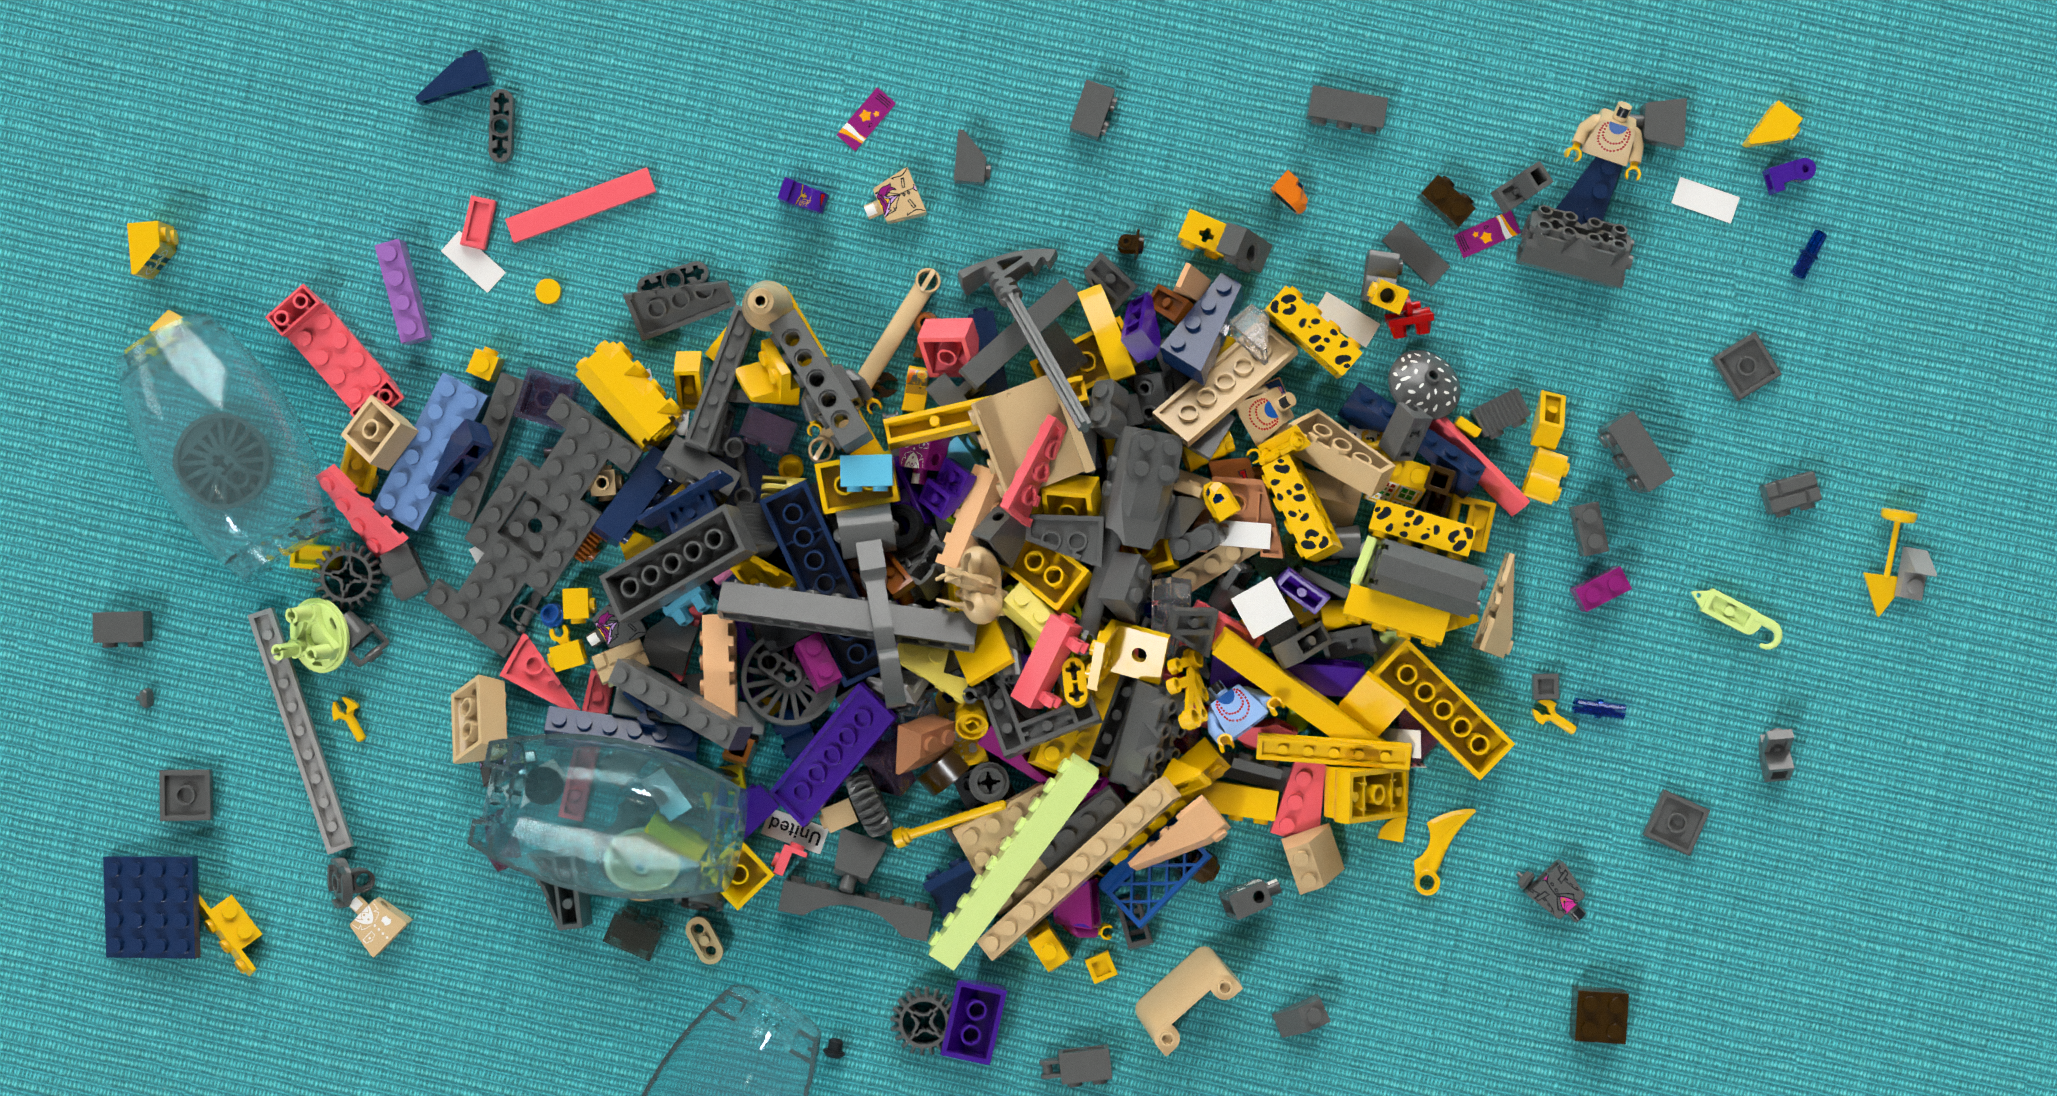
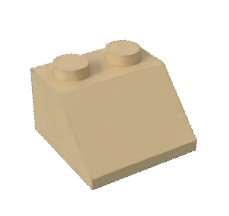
M370 395L341 433V436L371 465L389 471L419 431L404 416L375 396Z
M1329 823L1281 839L1300 895L1325 887L1345 869Z

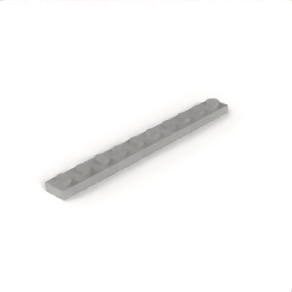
M271 607L247 615L327 854L329 855L352 847L354 843L292 659L289 657L278 661L274 659V656L279 654L272 655L271 653L273 645L286 643L275 608Z

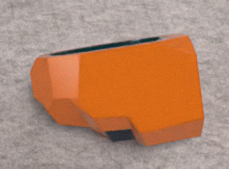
M1287 170L1270 190L1290 210L1297 215L1302 214L1306 210L1308 201L1304 194V186L1294 174Z

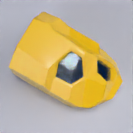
M1209 482L1203 486L1202 494L1205 504L1217 524L1241 510L1237 500L1226 485L1221 482Z

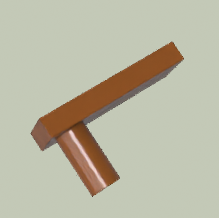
M890 552L884 553L888 579L886 590L895 600H898L900 605L908 606V604H913L914 598L910 590L916 586L914 580Z

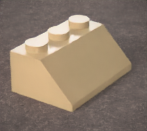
M477 675L451 694L454 764L492 760L508 749L505 681Z

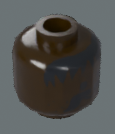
M1198 849L1188 852V863H1197L1204 855ZM1210 851L1208 852L1213 857L1191 878L1200 884H1205L1208 881L1212 882L1220 870L1217 856Z

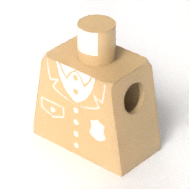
M358 895L349 906L358 915L350 923V927L373 958L379 955L413 920L381 897L374 899L368 904Z

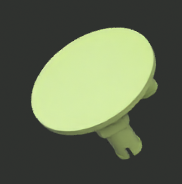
M319 597L307 599L300 603L298 607L288 608L285 612V617L290 623V640L287 643L273 645L271 649L272 655L279 654L275 655L274 659L279 661L289 657L293 659L298 658L308 669L318 673L331 672L340 667L349 651L350 635L345 617L339 608L331 601Z

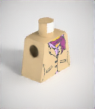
M908 167L876 186L873 191L877 200L864 205L869 220L883 214L887 224L927 215Z

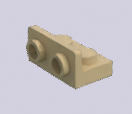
M1180 469L1179 480L1174 484L1173 494L1204 499L1202 494L1203 486L1211 482V479Z

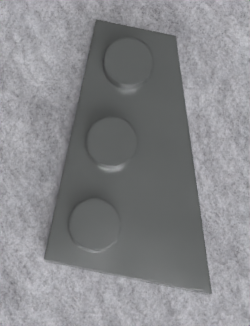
M1030 514L1029 518L1033 519L1030 528L1026 526V541L1103 569L1104 516Z

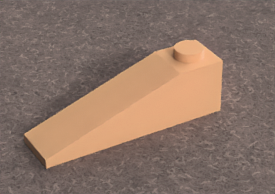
M1200 795L1175 816L1178 821L1174 825L1165 826L1160 831V839L1157 842H1149L1128 864L1136 871L1211 844L1214 841L1219 842L1228 834L1227 831L1231 827L1214 804Z

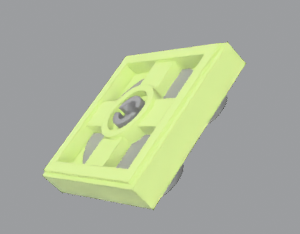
M1368 535L1366 541L1362 543L1357 565L1351 571V584L1367 588L1368 583H1374V580L1369 578L1378 548L1383 550L1385 547L1384 544H1380L1381 540Z

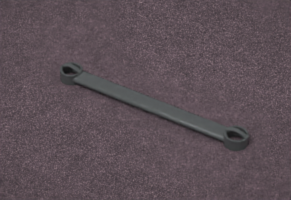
M1105 527L1103 569L1094 566L1079 623L1083 627L1080 635L1082 634L1081 640L1085 642L1089 634L1094 640H1097L1105 604L1098 598L1113 554L1115 551L1119 552L1121 546L1119 536L1112 529ZM1079 652V655L1088 656L1089 652H1086V654Z

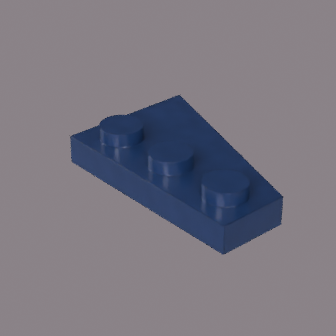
M1595 157L1555 209L1574 212L1578 216L1577 221L1581 225L1587 223L1588 219L1593 217L1603 221L1622 165Z

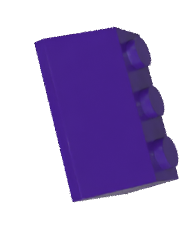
M957 980L940 1055L990 1065L1007 995L1004 985L981 980Z

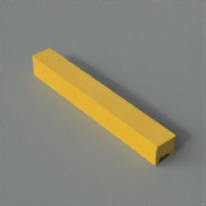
M1082 375L1067 378L1083 407L1090 406ZM989 396L883 419L889 450L979 431V425L973 426L968 411L972 410L971 403Z
M1223 627V631L1213 642L1211 649H1213L1212 654L1271 696L1279 697L1285 706L1332 738L1387 741L1382 736L1377 737L1337 707L1338 705L1287 669L1282 670L1277 662L1227 627Z

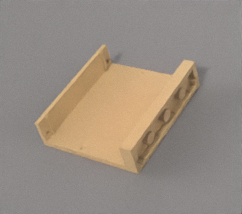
M1047 375L971 403L972 410L968 411L973 426L979 425L982 434L977 435L982 450L988 449L991 458L986 461L991 474L997 473L1000 482L996 484L1001 498H1003V495L1008 491L1013 482L1016 471L1022 465L1027 450L1033 444L1039 432V427L1045 421L1047 415L1056 417L1067 429L1056 459L1049 462L1050 475L1048 481L1042 482L1040 488L1084 471L1088 473L1096 470L1082 431L1079 432Z

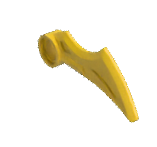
M1475 809L1451 811L1427 822L1430 832L1429 845L1425 852L1414 860L1415 876L1413 883L1419 893L1428 896L1438 891L1440 879L1436 873L1454 836L1471 816L1476 813ZM1425 875L1431 876L1434 881L1432 888L1427 890L1420 886V879Z

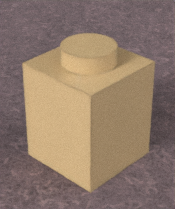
M850 796L821 809L822 814L819 815L823 828H828L830 833L860 820Z

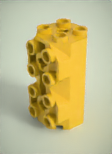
M606 340L602 341L595 348L596 352L589 358L584 357L576 364L575 367L578 371L575 375L645 453L649 451L646 446L650 444L655 447L658 446L675 431L677 427L674 423L676 420L679 423L682 422L681 415L684 412L671 397L668 400L664 398L667 393L655 379L648 380L651 375L638 360L634 363L631 361L634 356L621 341L617 344L614 341L608 343Z

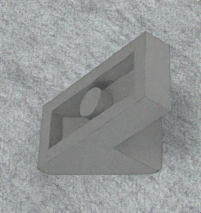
M1903 546L1894 596L1922 601L1926 576L1937 577V572L1928 551Z

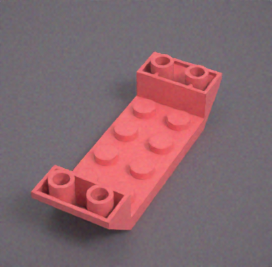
M305 284L298 287L265 317L281 336L287 337L351 409L349 413L353 418L370 395L375 396L392 409L405 398L392 377L332 309Z

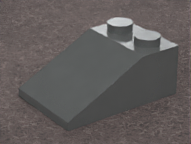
M1114 552L1098 598L1121 622L1138 626L1152 588V566L1141 554Z

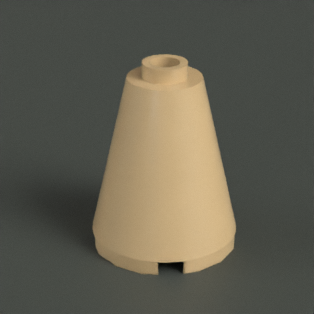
M774 281L755 283L746 291L742 300V312L746 321L760 331H772L769 324L793 309L792 299L787 289ZM765 299V304L760 306L761 302Z

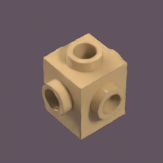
M605 465L588 492H591V497H599V502L612 501L614 496L624 486L623 475L620 474V470L612 469V465ZM601 478H604L607 482L603 488H601Z

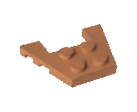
M1213 476L1211 482H1221L1226 485L1241 507L1240 511L1226 520L1271 524L1270 549H1260V557L1284 558L1285 553L1268 488L1263 479ZM1215 494L1213 498L1214 504L1224 500L1222 494ZM1207 506L1198 515L1192 530L1208 523L1209 519H1213ZM1221 523L1222 527H1229L1227 523Z

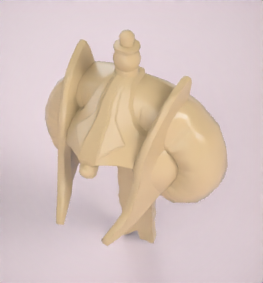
M982 546L969 548L961 557V567L954 569L945 566V573L935 578V581L944 579L945 582L962 587L961 590L955 592V595L960 597L963 603L938 598L936 601L962 609L971 622L987 624L994 621L997 616H1005L1002 610L1003 599L1009 592L1002 589V568H1000L994 554L990 550Z

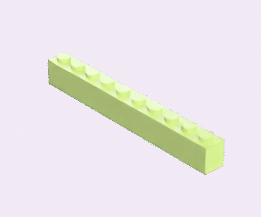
M1074 752L1069 759L1064 758L1057 768L1058 773L1054 779L1050 777L1046 781L1042 789L1044 791L1040 798L1035 797L1028 807L1029 812L1025 818L1021 816L1017 820L1013 828L1015 831L1010 837L1006 836L999 846L1000 851L996 856L992 855L985 864L986 870L984 873L976 875L970 887L972 889L969 893L961 895L956 904L957 909L954 913L949 912L943 920V928L940 932L935 931L928 941V944H930L929 955L953 971L1098 780L1099 769Z

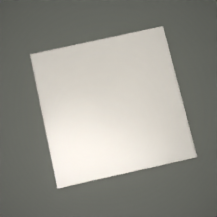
M1272 577L1265 579L1231 599L1253 639L1294 617Z

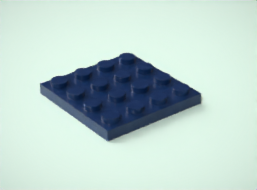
M198 856L103 857L106 958H200Z

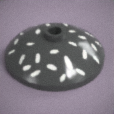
M1424 350L1406 352L1395 360L1389 371V389L1396 403L1403 402L1410 409L1415 404L1427 415H1430L1433 420H1439L1448 416L1459 402L1461 389L1455 371L1443 358L1434 353Z

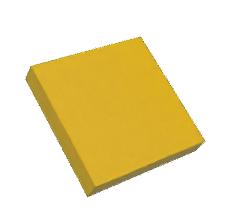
M996 619L978 627L974 653L954 650L966 681L971 687L1015 662Z
M1368 670L1339 702L1337 707L1379 737L1407 706L1409 700Z

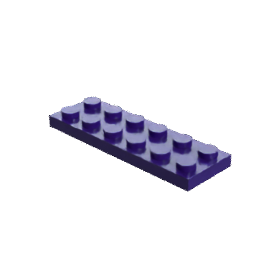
M864 682L858 683L768 793L803 828L807 827L897 720L898 716L891 709H887L886 704Z

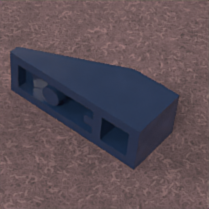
M477 50L464 52L463 57L456 58L415 97L416 102L424 106L495 85L486 55Z
M465 419L453 432L428 485L429 491L450 497L494 446L486 425Z

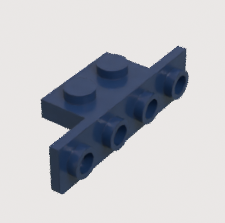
M721 469L712 471L698 482L689 484L686 489L679 493L668 496L660 504L646 509L644 513L636 517L637 521L643 526L652 529L668 520L673 534L717 509L718 506L713 493L734 481L733 477Z

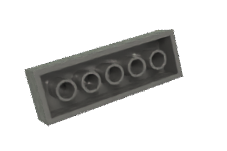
M724 504L599 576L618 621L633 624L758 553V550L739 508Z

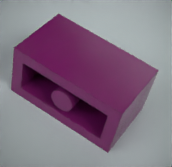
M1613 566L1569 590L1580 611L1588 612L1632 588L1621 566Z
M820 632L796 642L794 651L816 694L840 683L842 675Z

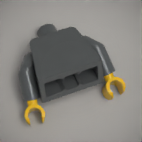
M825 357L855 408L864 406L863 401H866V408L870 414L873 415V412L869 409L872 403H877L879 408L882 409L881 402L873 398L874 393L862 376L852 369H844L842 364L832 366L830 358ZM824 379L817 380L814 387L822 385ZM805 386L801 405L806 421L810 423L807 433L813 436L812 426H817L820 432L824 427L818 418L822 413L818 407L813 409L806 398L809 391ZM836 399L830 400L826 407H832L836 403Z

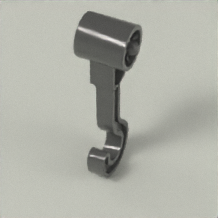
M889 503L835 511L838 529L834 531L833 538L841 544L843 560L858 559L862 586L867 592L886 708L906 706L899 654L896 647L886 590L888 579L884 553L897 551L895 534L899 530V524L897 521L892 520Z

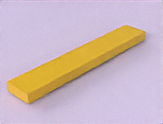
M1258 732L1256 759L1410 770L1412 743Z

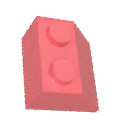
M973 318L925 319L917 337L929 377H940L944 372L948 377H963L958 371L979 353V337Z

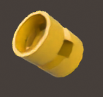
M979 699L972 704L965 701L961 704L955 701V729L962 738L975 740L984 736L988 731V712L983 700Z

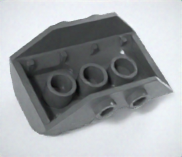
M1124 427L1112 455L1108 457V479L1104 481L1102 486L1105 528L1112 529L1119 536L1123 545L1152 550L1159 539H1164L1169 510L1175 502L1173 489L1180 476L1179 465L1184 437L1136 427Z

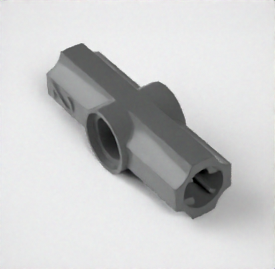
M1006 615L999 616L998 623L1015 659L1014 663L999 671L1000 680L1003 683L1014 684L1017 683L1023 671L1020 654L1024 650L1023 641L1017 631L1016 624Z

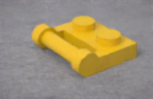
M1454 494L1448 519L1458 522L1461 504L1469 505L1465 524L1477 527L1470 550L1485 553L1497 503L1467 496L1462 499Z

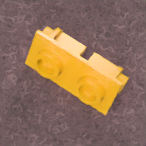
M1294 425L1259 444L1257 447L1261 454L1258 461L1260 465L1265 466L1288 453L1294 455L1310 446L1311 442L1300 428Z

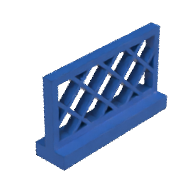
M1174 817L1154 832L1146 842L1134 849L1126 859L1115 865L1096 884L1140 929L1213 857L1204 847H1200L1198 850L1204 856L1197 863H1188L1187 852L1183 854V863L1170 864V859H1168L1166 864L1147 867L1148 882H1135L1136 870L1131 868L1128 862L1149 842H1157L1160 839V831L1165 826L1169 827L1177 822ZM1183 867V877L1179 881H1170V868ZM1153 868H1165V882H1152ZM1122 886H1130V900H1120L1115 893ZM1135 886H1148L1147 900H1135ZM1152 886H1165V895L1161 900H1152ZM1125 904H1130V910L1126 907ZM1135 904H1147V914L1141 920L1134 915Z

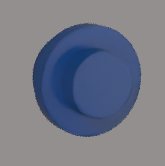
M558 603L547 604L541 610L542 622L549 628H556L565 620L563 619V606Z

